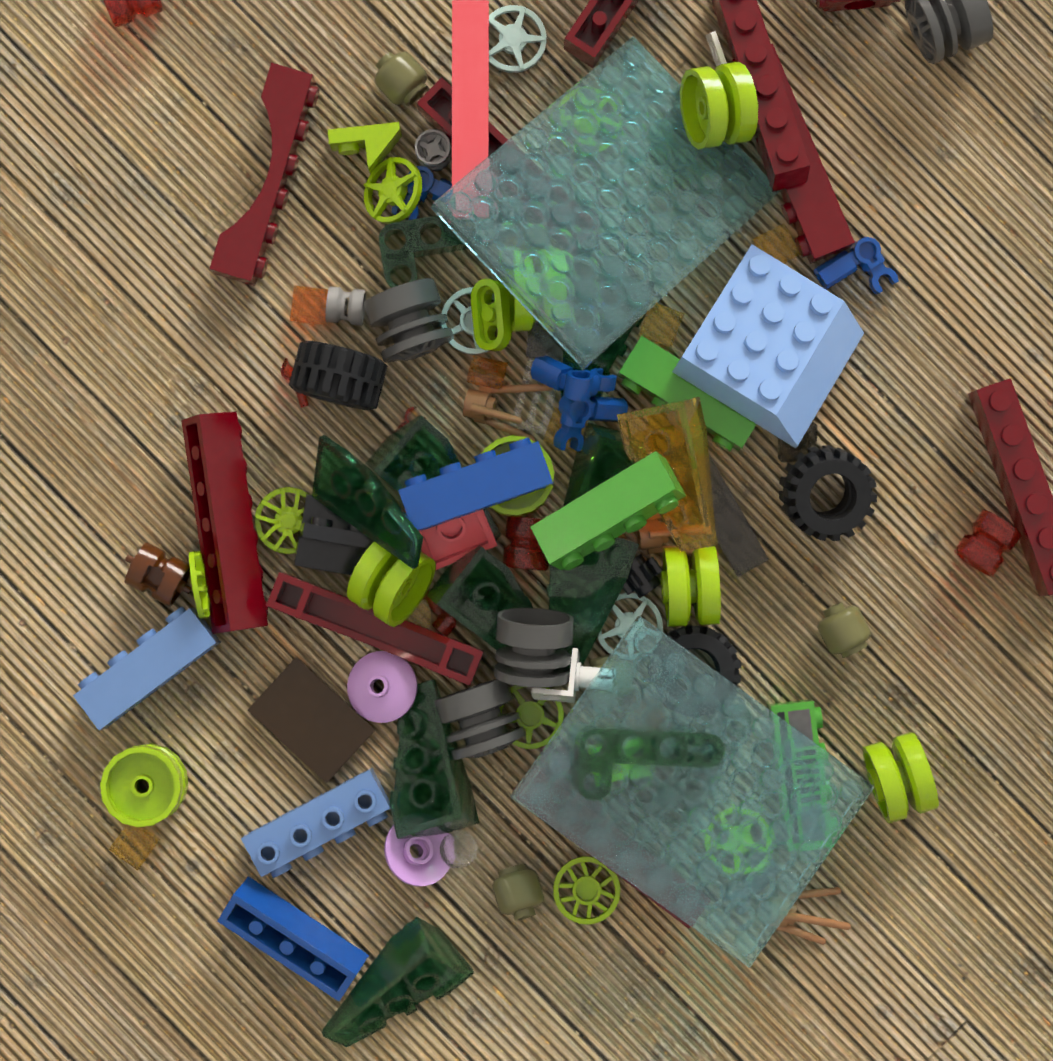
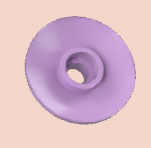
M376 651L362 657L352 668L347 682V693L352 707L360 716L376 723H388L404 716L414 704L418 690L417 677L410 663L406 659L386 651ZM380 679L384 683V689L382 692L376 693L373 686Z
M411 814L399 819L390 828L385 839L384 853L390 870L399 880L411 886L423 887L436 883L446 875L453 860V843L447 829L437 819L425 814ZM411 846H415L418 849L419 855L417 858L412 857L410 853Z

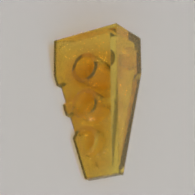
M700 397L617 414L624 451L629 460L636 463L657 451L667 459L686 494L684 498L678 501L679 504L676 508L667 513L660 514L679 550L682 552L717 545L707 430Z

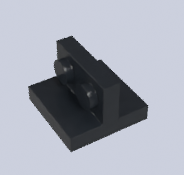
M306 494L294 565L352 575L362 555L376 540L377 535H373L378 507Z

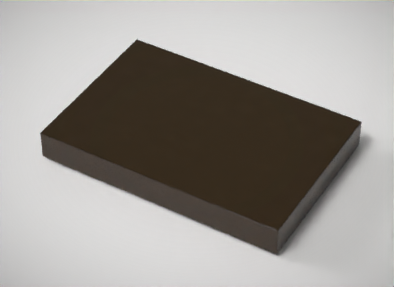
M298 657L284 669L248 709L259 722L326 783L376 730Z

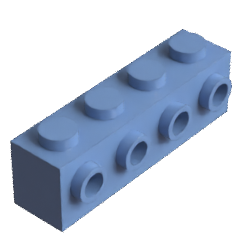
M183 606L165 619L168 625L158 632L154 628L149 630L136 640L139 645L129 654L125 650L121 651L107 662L110 667L100 676L94 672L78 684L81 690L74 694L73 697L99 731L109 727L221 643L218 637L212 634V629L206 621L199 619L196 608L185 610Z
M371 767L249 832L241 840L260 876L263 877L271 873L272 877L275 878L292 869L290 862L300 856H303L304 860L307 861L324 851L322 845L330 840L335 839L336 843L339 844L356 834L354 828L360 824L367 822L368 826L371 827L388 817L386 811L391 808L392 804L375 771Z

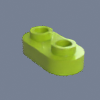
M487 278L481 279L474 285L471 291L474 338L477 345L483 350L501 351L507 347L512 336L508 291L501 281ZM494 293L495 301L492 303V295ZM496 329H498L497 337H495Z

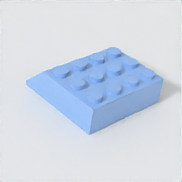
M751 244L672 372L792 447L797 448L864 332L845 301Z

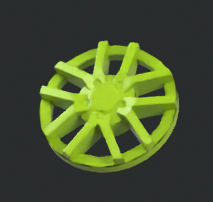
M282 487L271 491L260 501L255 512V529L260 540L271 550L282 554L296 553L297 542L293 534L300 531L304 508L298 509L300 495L305 498L306 494H308L307 492L294 487ZM285 493L295 494L293 507L285 506ZM281 494V508L268 501ZM264 506L276 511L274 519L261 515ZM260 520L273 523L274 525L263 534ZM277 529L282 535L274 545L267 538ZM288 536L294 548L287 549L279 546Z
M200 550L189 552L190 577L199 619L210 617V599L207 592L202 555Z
M581 856L568 861L558 871L554 880L553 896L560 912L575 923L588 925L605 920L613 913L620 899L621 889L617 874L592 856ZM585 862L598 864V867L589 875ZM580 863L584 875L577 878L570 867ZM605 868L610 875L599 882L595 877ZM568 871L574 882H560L563 874ZM612 880L615 887L614 894L602 889ZM559 888H572L573 895L560 897L558 890ZM601 894L613 899L609 907L598 901ZM576 900L572 913L567 911L562 904L563 902ZM580 904L587 905L586 918L576 916ZM593 904L604 911L599 916L591 917Z

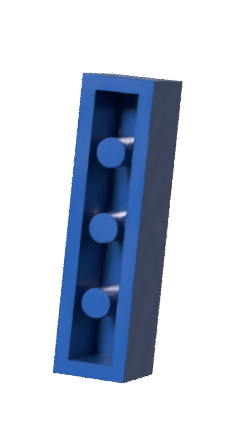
M525 438L509 444L510 451L496 455L495 450H491L475 456L476 463L462 468L460 462L440 468V476L427 480L425 474L404 481L406 488L398 491L412 531L417 533L554 485L539 441L531 443L530 438Z
M249 876L233 894L217 922L339 1002L369 957L368 954Z

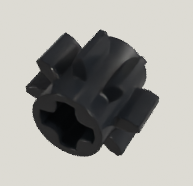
M639 554L619 568L624 577L618 582L627 595L635 591L637 596L641 598L661 584L656 575L663 570L654 557L646 561L642 554Z

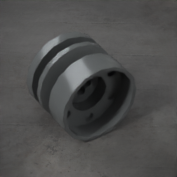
M905 0L906 15L912 36L922 56L928 63H938L943 60L944 56L949 58L955 56L958 52V44L963 49L970 50L990 42L993 38L992 15L987 0Z
M433 278L415 280L390 288L372 296L363 303L371 327L388 326L389 328L388 331L376 338L378 346L394 344L380 352L384 363L408 361L425 356L454 339L451 328L434 330L448 322L447 315H429L428 311L442 303Z
M513 608L498 612L496 639L500 643L509 646L496 650L495 659L499 663L495 664L494 677L507 684L534 688L555 687L568 683L570 668L567 666L571 664L572 655L559 648L572 645L574 617L564 612L542 608Z
M494 679L434 700L441 723L458 722L460 729L446 737L447 742L461 739L465 741V745L451 750L453 760L479 758L498 752L526 735L523 726L509 730L506 729L505 724L520 718L518 712L501 714L499 708L514 699L509 684Z

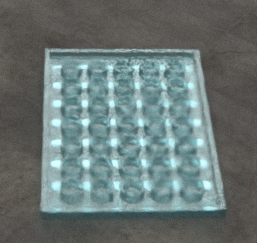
M633 36L434 201L431 209L584 370L776 197L781 190L772 192L766 174L737 144L728 145L723 141L720 146L699 150L691 144L682 122L679 83Z
M637 616L510 797L750 968L873 791L874 786L647 620Z

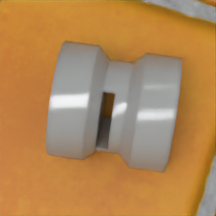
M435 129L426 130L416 139L415 152L417 161L421 166L429 168L431 172L441 171L447 167L452 153L450 141L443 132Z
M329 286L326 301V322L338 323L340 320H346L351 325L362 326L365 315L363 303L366 301V290L354 289L351 292H345L340 287Z

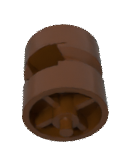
M146 542L141 547L135 557L127 555L125 561L130 563V567L125 577V584L142 593L150 590L152 598L169 607L175 603L182 592L190 594L192 588L187 586L190 566L185 561L175 556L167 559L164 550L149 542Z

